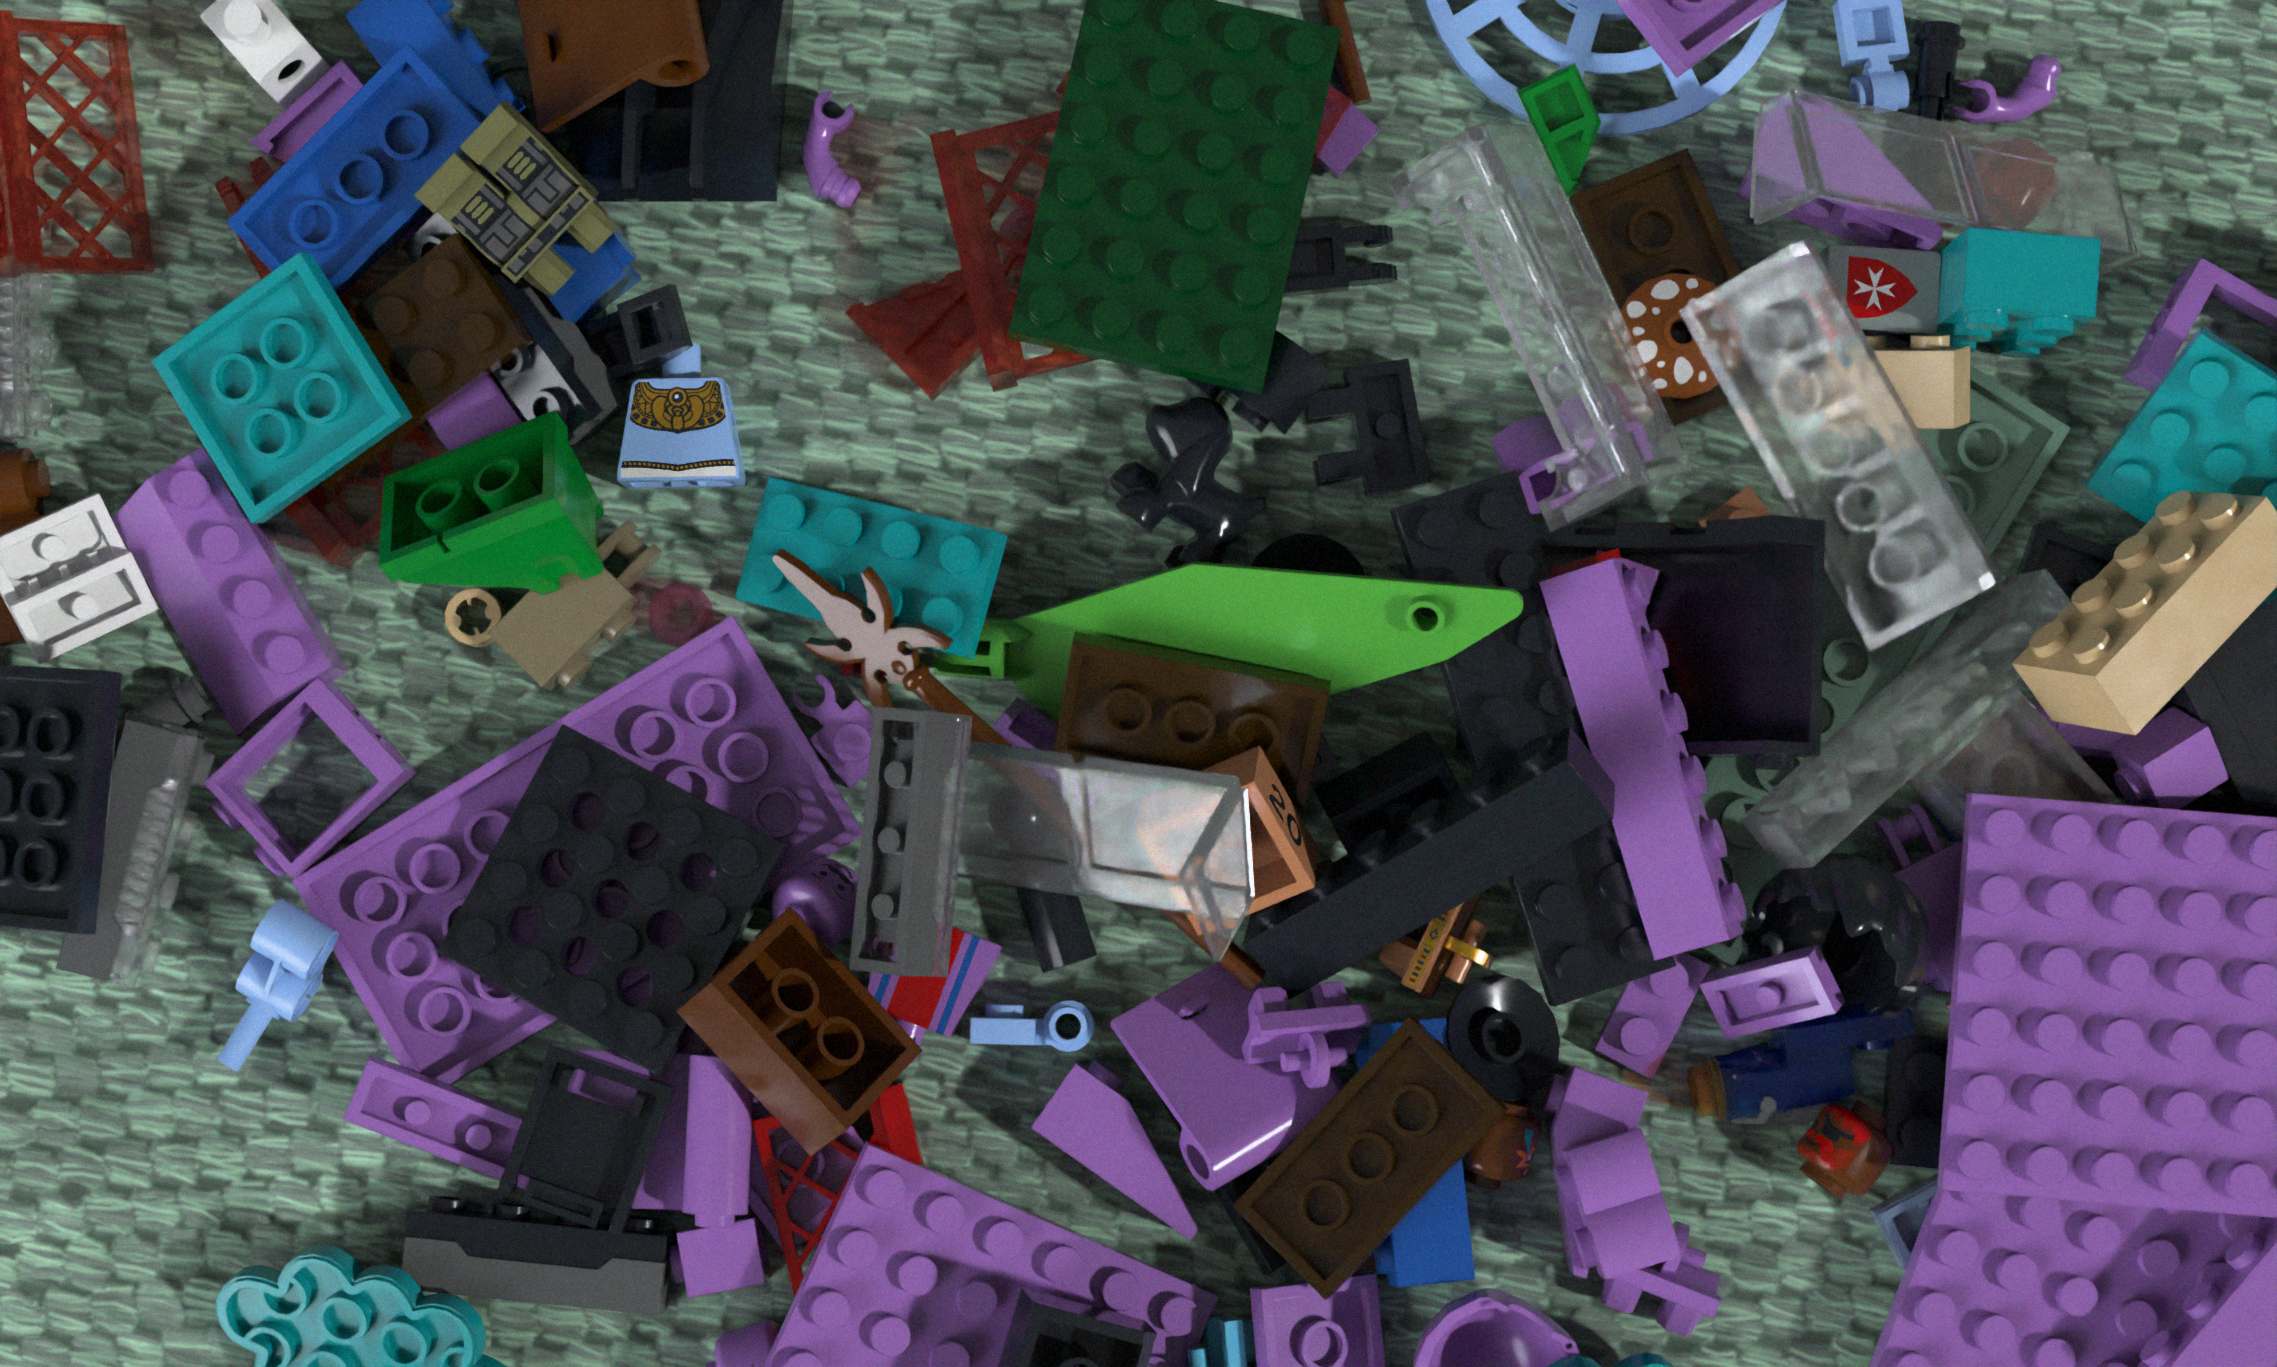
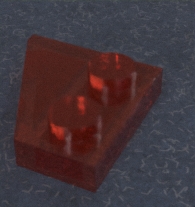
M975 264L948 273L939 282H921L900 289V295L867 306L863 302L853 305L845 313L933 402L1010 327L1015 302Z

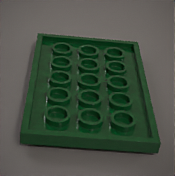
M1086 0L1010 322L1008 339L1261 395L1342 29L1216 0Z

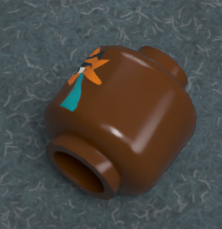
M1526 1099L1512 1102L1500 1100L1509 1109L1462 1158L1465 1180L1483 1188L1496 1190L1500 1188L1502 1181H1517L1525 1177L1529 1171L1542 1127L1537 1117L1530 1112L1532 1104Z

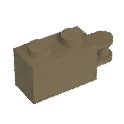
M631 520L620 525L597 548L604 564L603 572L600 575L583 580L575 574H564L559 579L562 589L547 595H540L530 590L487 633L542 688L553 691L559 684L564 689L570 688L591 667L593 662L587 656L604 638L610 644L614 643L637 620V616L632 610L641 600L629 588L658 560L662 551L655 544L648 547L635 534L637 526ZM616 552L630 564L618 578L605 566Z

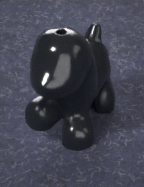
M1200 396L1189 397L1170 405L1154 404L1147 414L1146 431L1152 446L1162 460L1161 466L1157 472H1153L1137 461L1123 464L1110 478L1112 487L1121 495L1115 503L1116 508L1119 512L1134 519L1146 532H1151L1165 517L1195 532V535L1188 541L1173 547L1164 561L1169 569L1193 561L1222 564L1228 545L1241 536L1250 518L1263 511L1266 506V499L1263 496L1244 498L1215 480L1216 467L1228 453L1233 440L1231 420L1221 404L1213 399Z

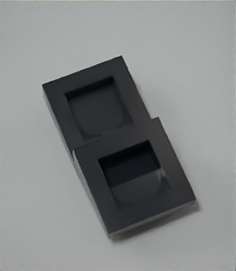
M672 284L617 304L618 311L578 326V329L618 383L658 367L693 347L676 285Z

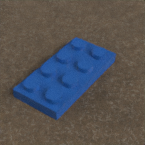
M406 43L226 223L271 272L299 252L311 253L340 298L429 210L414 194L460 148L462 143L483 121L418 50Z

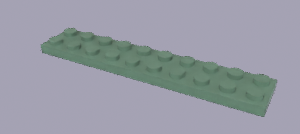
M1971 365L1970 422L1955 429L1916 428L1824 574L1820 757H1794L1793 770L1753 769V758H1708L1703 766L1708 791L1701 795L1708 820L1716 819L1722 829L1727 847V856L1720 858L1727 882H1735L1739 887L1746 908V920L1740 922L1742 931H1744L1752 913V905L1760 888L1775 877L1783 866L1799 861L1805 854L2071 429L2066 424ZM1742 934L1730 940L1701 948L1729 966H1734L1743 953Z

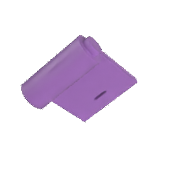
M1218 962L1112 1019L1110 1024L1118 1038L1181 1125L1182 1130L1179 1144L1184 1160L1197 1181L1207 1190L1211 1191L1218 1189L1285 1150L1344 1087L1340 1077L1332 1068H1330L1329 1080L1325 1087L1308 1088L1302 1079L1300 1071L1283 1072L1280 1061L1246 1064L1241 1047L1250 1029L1248 1005L1254 991L1259 988H1265V986L1260 981L1253 990L1249 991ZM1205 1009V1011L1199 1013L1198 1015H1196V1016H1194V1017H1192V1018H1190V1019H1188V1020H1185L1186 1018H1188V1017H1190V1016L1196 1014L1197 1012H1199V1011Z
M569 1049L676 1087L632 1209L682 1210L683 1213L695 1214V1226L711 1228L734 1227L735 1215L748 1214L753 1094L716 1054L677 1053L665 1076H658L615 1051ZM580 1069L577 1072L571 1089L573 1093L630 1112L638 1091L637 1089ZM608 1203L605 1205V1208H617Z

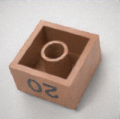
M1260 745L1145 795L1137 832L1198 936L1315 887L1319 849Z

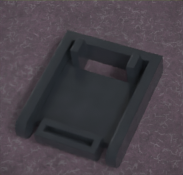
M551 1044L502 1174L497 1194L510 1198L517 1187L519 1174H525L530 1176L521 1203L595 1229L599 1224L606 1203L611 1204L617 1208L612 1215L608 1233L621 1237L676 1087ZM580 1069L637 1089L638 1091L630 1112L571 1092L578 1070Z

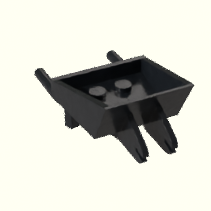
M697 0L710 66L705 76L691 84L678 87H663L639 79L571 119L578 172L599 191L596 197L598 202L777 201L794 0Z

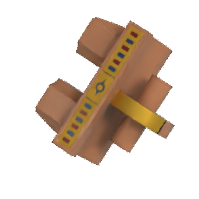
M1478 894L1431 920L1420 943L1403 936L1386 945L1379 956V961L1396 975L1403 978L1401 981L1402 985L1433 1000L1444 975L1462 984L1472 962L1490 970L1495 957L1479 949L1489 926L1475 919L1471 920L1482 896Z

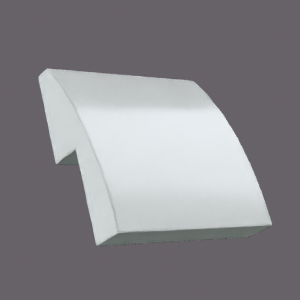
M95 492L0 535V594L38 664L44 663L159 609L132 553L127 551L99 493Z

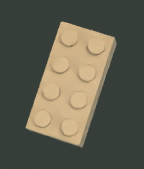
M2179 490L2169 495L2159 503L2155 510L2156 514L2136 535L2126 539L2116 548L2113 555L2114 558L2097 576L2083 583L2075 590L2070 604L2051 623L2042 626L2031 636L2029 646L2014 660L2012 665L2052 721L2130 735H2137L2277 587V511L2267 496Z

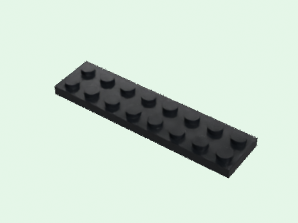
M1514 470L1390 510L1412 580L1508 587L1517 590L1523 597V610L1517 618L1448 660L1439 662L1473 772L1476 773L1486 767L1496 769L1517 757L1519 751L1536 737L1542 735L1552 737L1569 726L1590 751L1539 583L1550 579L1551 576L1517 471ZM1421 607L1423 616L1433 617L1437 615L1431 608ZM1612 820L1508 877L1549 1006L1556 1007L1676 966L1673 956L1654 961Z

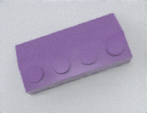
M204 446L148 478L112 518L120 537L127 549L132 553L141 573L236 736H242L277 715L317 677L334 681L349 672L263 524H252Z

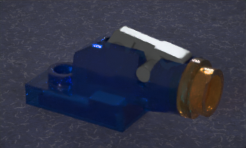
M1864 1004L1848 1009H1839L1835 1014L1770 1029L1772 1048H1768V1042H1761L1729 1054L1703 1058L1702 1065L1688 1067V1086L1694 1112L1697 1118L1711 1116L1714 1122L1730 1120L1734 1124L1811 1123L1815 1120L1822 1104L1838 1102L1854 1094V1074L1850 1046L1855 1045L1856 1048L1861 1050H1880L1893 1046L1895 1044L1894 1038L1913 1036L1911 1010L1907 1008L1897 1020L1889 1021L1881 1018L1885 1012L1875 1015L1865 1012Z

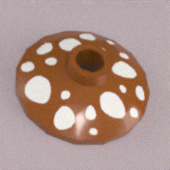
M1668 273L1647 280L1627 297L1616 319L1614 345L1622 368L1640 388L1661 397L1688 399L1709 392L1729 375L1740 353L1741 325L1733 303L1718 286L1696 275ZM1684 322L1689 325L1692 330V339L1689 343L1680 344L1672 338L1670 329L1673 323Z

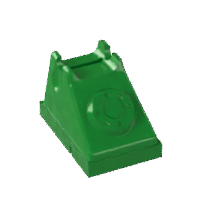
M556 410L384 477L378 566L391 582L401 579L405 583L523 588L530 589L540 595H547L562 589L559 579L564 574H575L581 579L587 580L603 572L604 564L596 546V519L603 516L604 508L568 442V427Z

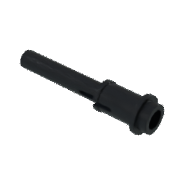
M1928 21L1923 23L1922 33L1916 34L1914 38L1915 45L1919 46L1920 49L1912 99L1919 101L1908 191L1930 215L1932 213L1945 105L1952 104L1954 101L1953 88L1958 50L1963 49L1966 44L1965 38L1960 36L1961 26L1947 21Z

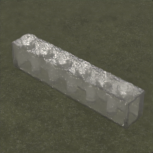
M2047 569L2009 576L1828 738L1820 746V757H1807L1740 818L1778 869L1814 867L2021 678L2012 663L2029 646L2031 636L2042 626L2051 623L2071 602Z

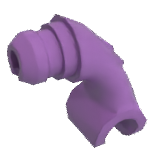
M2036 55L2030 61L2028 73L2026 76H2023L2021 83H2017L2013 92L2004 97H1998L1996 90L1989 82L1978 79L1960 82L1958 86L1960 88H1967L1972 93L1974 103L1970 110L1951 106V115L1961 121L1969 122V124L2008 123L2025 119L2034 112L2046 107L2058 96L2055 94L2057 89L2055 83L2062 71L2059 60L2045 55Z
M824 91L813 101L805 144H803L804 154L802 157L810 187L816 198L822 197L826 200L830 198L841 208L852 207L862 191L861 185L857 179L849 177L845 174V170L839 167L840 162L830 155L829 147L834 135H841L853 125L855 121L854 105H848L841 117L836 119L828 118L823 112L826 106L830 104L833 92Z

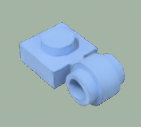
M1837 0L1832 9L1842 68L1864 65L1861 76H1854L1850 79L1849 97L1852 110L1855 115L1865 114L1867 119L1895 116L1898 109L1907 108L1909 104V84L1903 70L1894 71L1893 64L1889 65L1891 61L1904 60L1910 53L1901 0Z
M1075 1000L1057 1002L1050 1007L1044 1018L1024 1017V1005L986 1004L985 1016L971 1017L970 1044L1052 1045L1057 1050L1063 1052H1074L1083 1048L1091 1039L1094 1033V1018L1084 1004ZM1073 1014L1080 1020L1081 1030L1077 1036L1066 1038L1058 1032L1056 1024L1061 1015Z

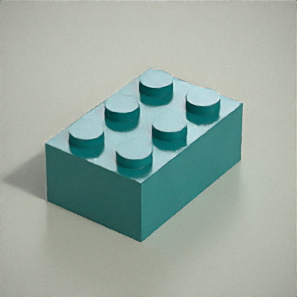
M1968 227L1939 252L1941 255L1938 322L1935 333L1950 334V345H1970V352L1976 351V344L2001 346L2000 354L2006 357H2039L2040 349L2045 350L2048 347L2056 346V342L2065 336L2073 335V331L2096 317L2101 238Z

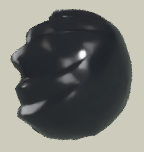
M1822 853L1807 855L1799 861L1783 866L1775 877L1760 888L1752 905V913L1742 934V949L1749 956L1760 947L1764 957L1767 958L1818 945L1845 999L1840 1009H1848L1864 1004L1865 1012L1870 1015H1878L1885 1012L1881 1018L1893 1021L1902 1016L1915 998L1925 979L1930 963L1931 935L1928 918L1921 902L1901 879L1876 863L1854 855Z

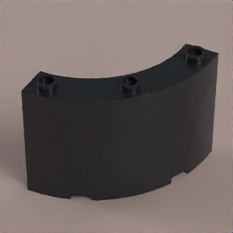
M1765 515L1738 519L1708 520L1706 527L1680 528L1672 522H1615L1614 528L1580 527L1578 534H1575V521L1532 519L1548 569L1596 555L1597 550L1606 552L1619 548L1622 558L1660 571L1645 615L1650 631H1659L1667 649L1669 666L1662 670L1669 693L1676 692L1679 695L1686 711L1688 730L1682 731L1689 757L1695 755L1698 758H1753V769L1793 770L1794 757H1820L1825 520ZM1457 722L1456 750L1467 751Z

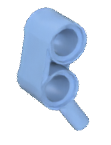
M283 898L272 905L252 937L250 947L255 952L245 964L235 987L236 991L247 997L246 1001L250 1003V1006L218 1055L217 1060L239 1072L272 1017L276 1019L282 1017L288 1022L293 1023L303 1014L311 1002L306 997L307 994L314 997L323 979L322 971L338 939L339 933L337 930Z

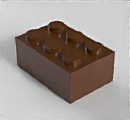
M788 907L755 935L676 1011L810 1156L847 1131L923 1051L791 907Z

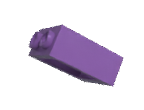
M2201 257L2182 270L2123 377L2151 392L2170 368V364L2209 295L2223 301L2277 332V300Z
M317 677L213 773L204 784L216 796L210 802V805L220 818L235 830L244 826L257 840L259 845L253 851L270 871L279 877L285 872L290 877H298L327 859L418 773L333 681ZM319 716L378 780L301 850L246 791L243 785Z

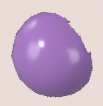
M1483 1288L1447 1303L1424 1327L1413 1358L1414 1367H1547L1561 1358L1579 1356V1349L1575 1341L1562 1327L1537 1308L1507 1292Z

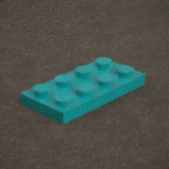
M769 477L734 599L825 623L820 611L785 577L772 561L773 555L780 549L787 551L808 565L835 588L855 595L866 604L867 593L861 573L870 566L882 579L890 594L894 609V625L908 622L924 624L935 628L952 638V645L947 650L932 647L922 648L974 661L1008 536L982 527ZM867 607L868 613L876 617L874 612Z

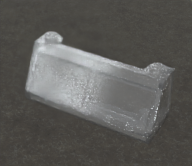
M1482 123L1465 128L1389 182L1402 211L1419 206L1427 207L1434 211L1430 215L1434 227L1457 220L1563 448L1561 453L1544 462L1549 474L1556 471V485L1549 497L1537 502L1550 532L1650 493L1694 470L1533 125Z

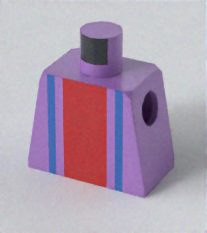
M936 920L938 931L933 977L898 976L871 972L867 990L919 1046L926 1029L951 1037L1001 955L1004 945ZM888 942L887 955L893 961H896L898 946L895 943Z

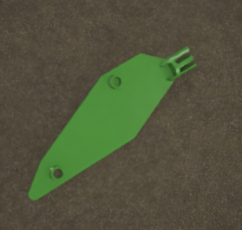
M1193 561L1016 618L986 615L974 661L933 650L936 657L934 660V675L1012 681L1058 721L1074 633L1079 632L1331 680L1329 696L1448 660L1517 618L1523 610L1524 601L1517 590L1508 587ZM1428 607L1434 610L1437 615L1425 617L1417 609Z

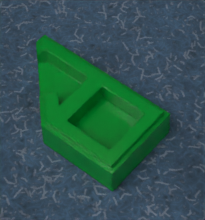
M1575 62L1517 89V93L1565 198L1575 193L1590 148L1601 124L1600 117Z

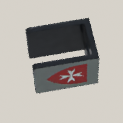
M1829 244L1813 259L1808 340L1847 343V335L1886 334V345H1910V335L1934 334L1937 331L1941 255L1935 251Z

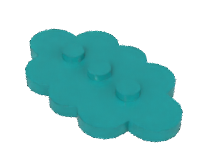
M326 1244L307 1246L296 1253L282 1271L262 1265L244 1267L223 1285L216 1298V1315L221 1328L232 1341L245 1349L257 1353L254 1367H507L498 1360L483 1354L486 1330L481 1316L471 1304L458 1296L445 1293L424 1296L421 1288L412 1276L399 1267L379 1265L362 1270L351 1255L335 1246Z

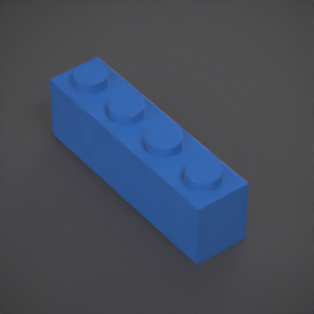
M1446 1018L1418 1020L1448 1049ZM1404 1022L1377 1024L1362 1028V1040H1359V1045L1356 1046V1053L1352 1054L1355 1074ZM1462 1159L1374 1251L1377 1273L1387 1274L1388 1285L1399 1288L1475 1279Z

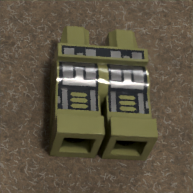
M506 99L495 108L462 143L460 148L414 194L433 213H439L469 239L482 254L499 266L501 271L514 283L523 277L532 286L550 297L576 271L574 267L551 247L561 234L567 230L593 254L617 228L604 208L595 201L599 191L584 179ZM480 164H482L492 175H490ZM493 176H495L507 189H505Z

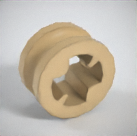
M478 588L465 589L456 593L448 602L445 610V624L449 633L457 641L472 647H486L495 642L487 633L506 615V611L502 602L493 594ZM477 601L486 602L488 605L485 608L484 614L487 618L491 619L489 627L484 632L475 627V635H468L464 632L468 622L460 616L462 609L467 604L477 608Z

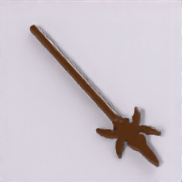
M780 549L773 555L772 561L785 577L820 611L826 626L838 638V640H824L810 637L803 644L806 650L819 658L833 663L853 664L862 662V680L865 691L873 706L893 708L888 694V683H903L905 690L916 694L932 710L958 714V733L1249 991L1259 984L1266 975V971L1218 928L1198 936L1171 888L1161 877L929 673L926 665L920 664L917 648L932 647L947 650L952 645L953 639L941 631L924 624L907 622L894 625V609L890 594L882 579L872 567L868 566L861 573L867 593L866 604L855 595L835 588L808 565L787 551ZM867 607L874 612L876 617L868 613ZM840 638L848 639L851 642V645H848ZM903 641L909 643L913 648H916V649H913V650H912V649L907 648V647L904 645V642H903ZM880 670L884 671V672L887 674V676H888V681H887V679L880 673Z

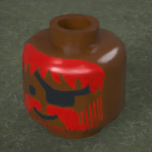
M1859 1100L1855 1102L1851 1109L1838 1103L1827 1104L1797 1144V1152L1804 1161L1799 1170L1840 1200L1847 1193L1855 1196L1865 1195L1895 1155V1147L1892 1141L1883 1133L1889 1122Z

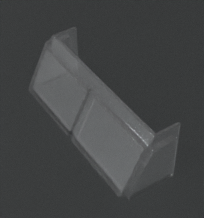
M1790 89L1761 104L1760 114L1754 120L1750 218H1754V224L1761 225L1821 197L1964 227L2101 238L2098 277L2143 260V254L2117 176L2108 167H2103L2100 155L1794 89Z
M956 739L953 767L944 779L936 874L1195 914L1214 961L1220 962L1255 896L1248 789L1240 787V780L1237 776L1086 756L1082 763L1073 762V757L1067 753Z

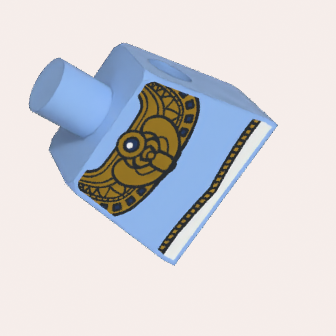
M692 343L693 347L662 364V378L633 380L617 470V481L626 489L746 486V474L730 388L723 378H701L700 344Z

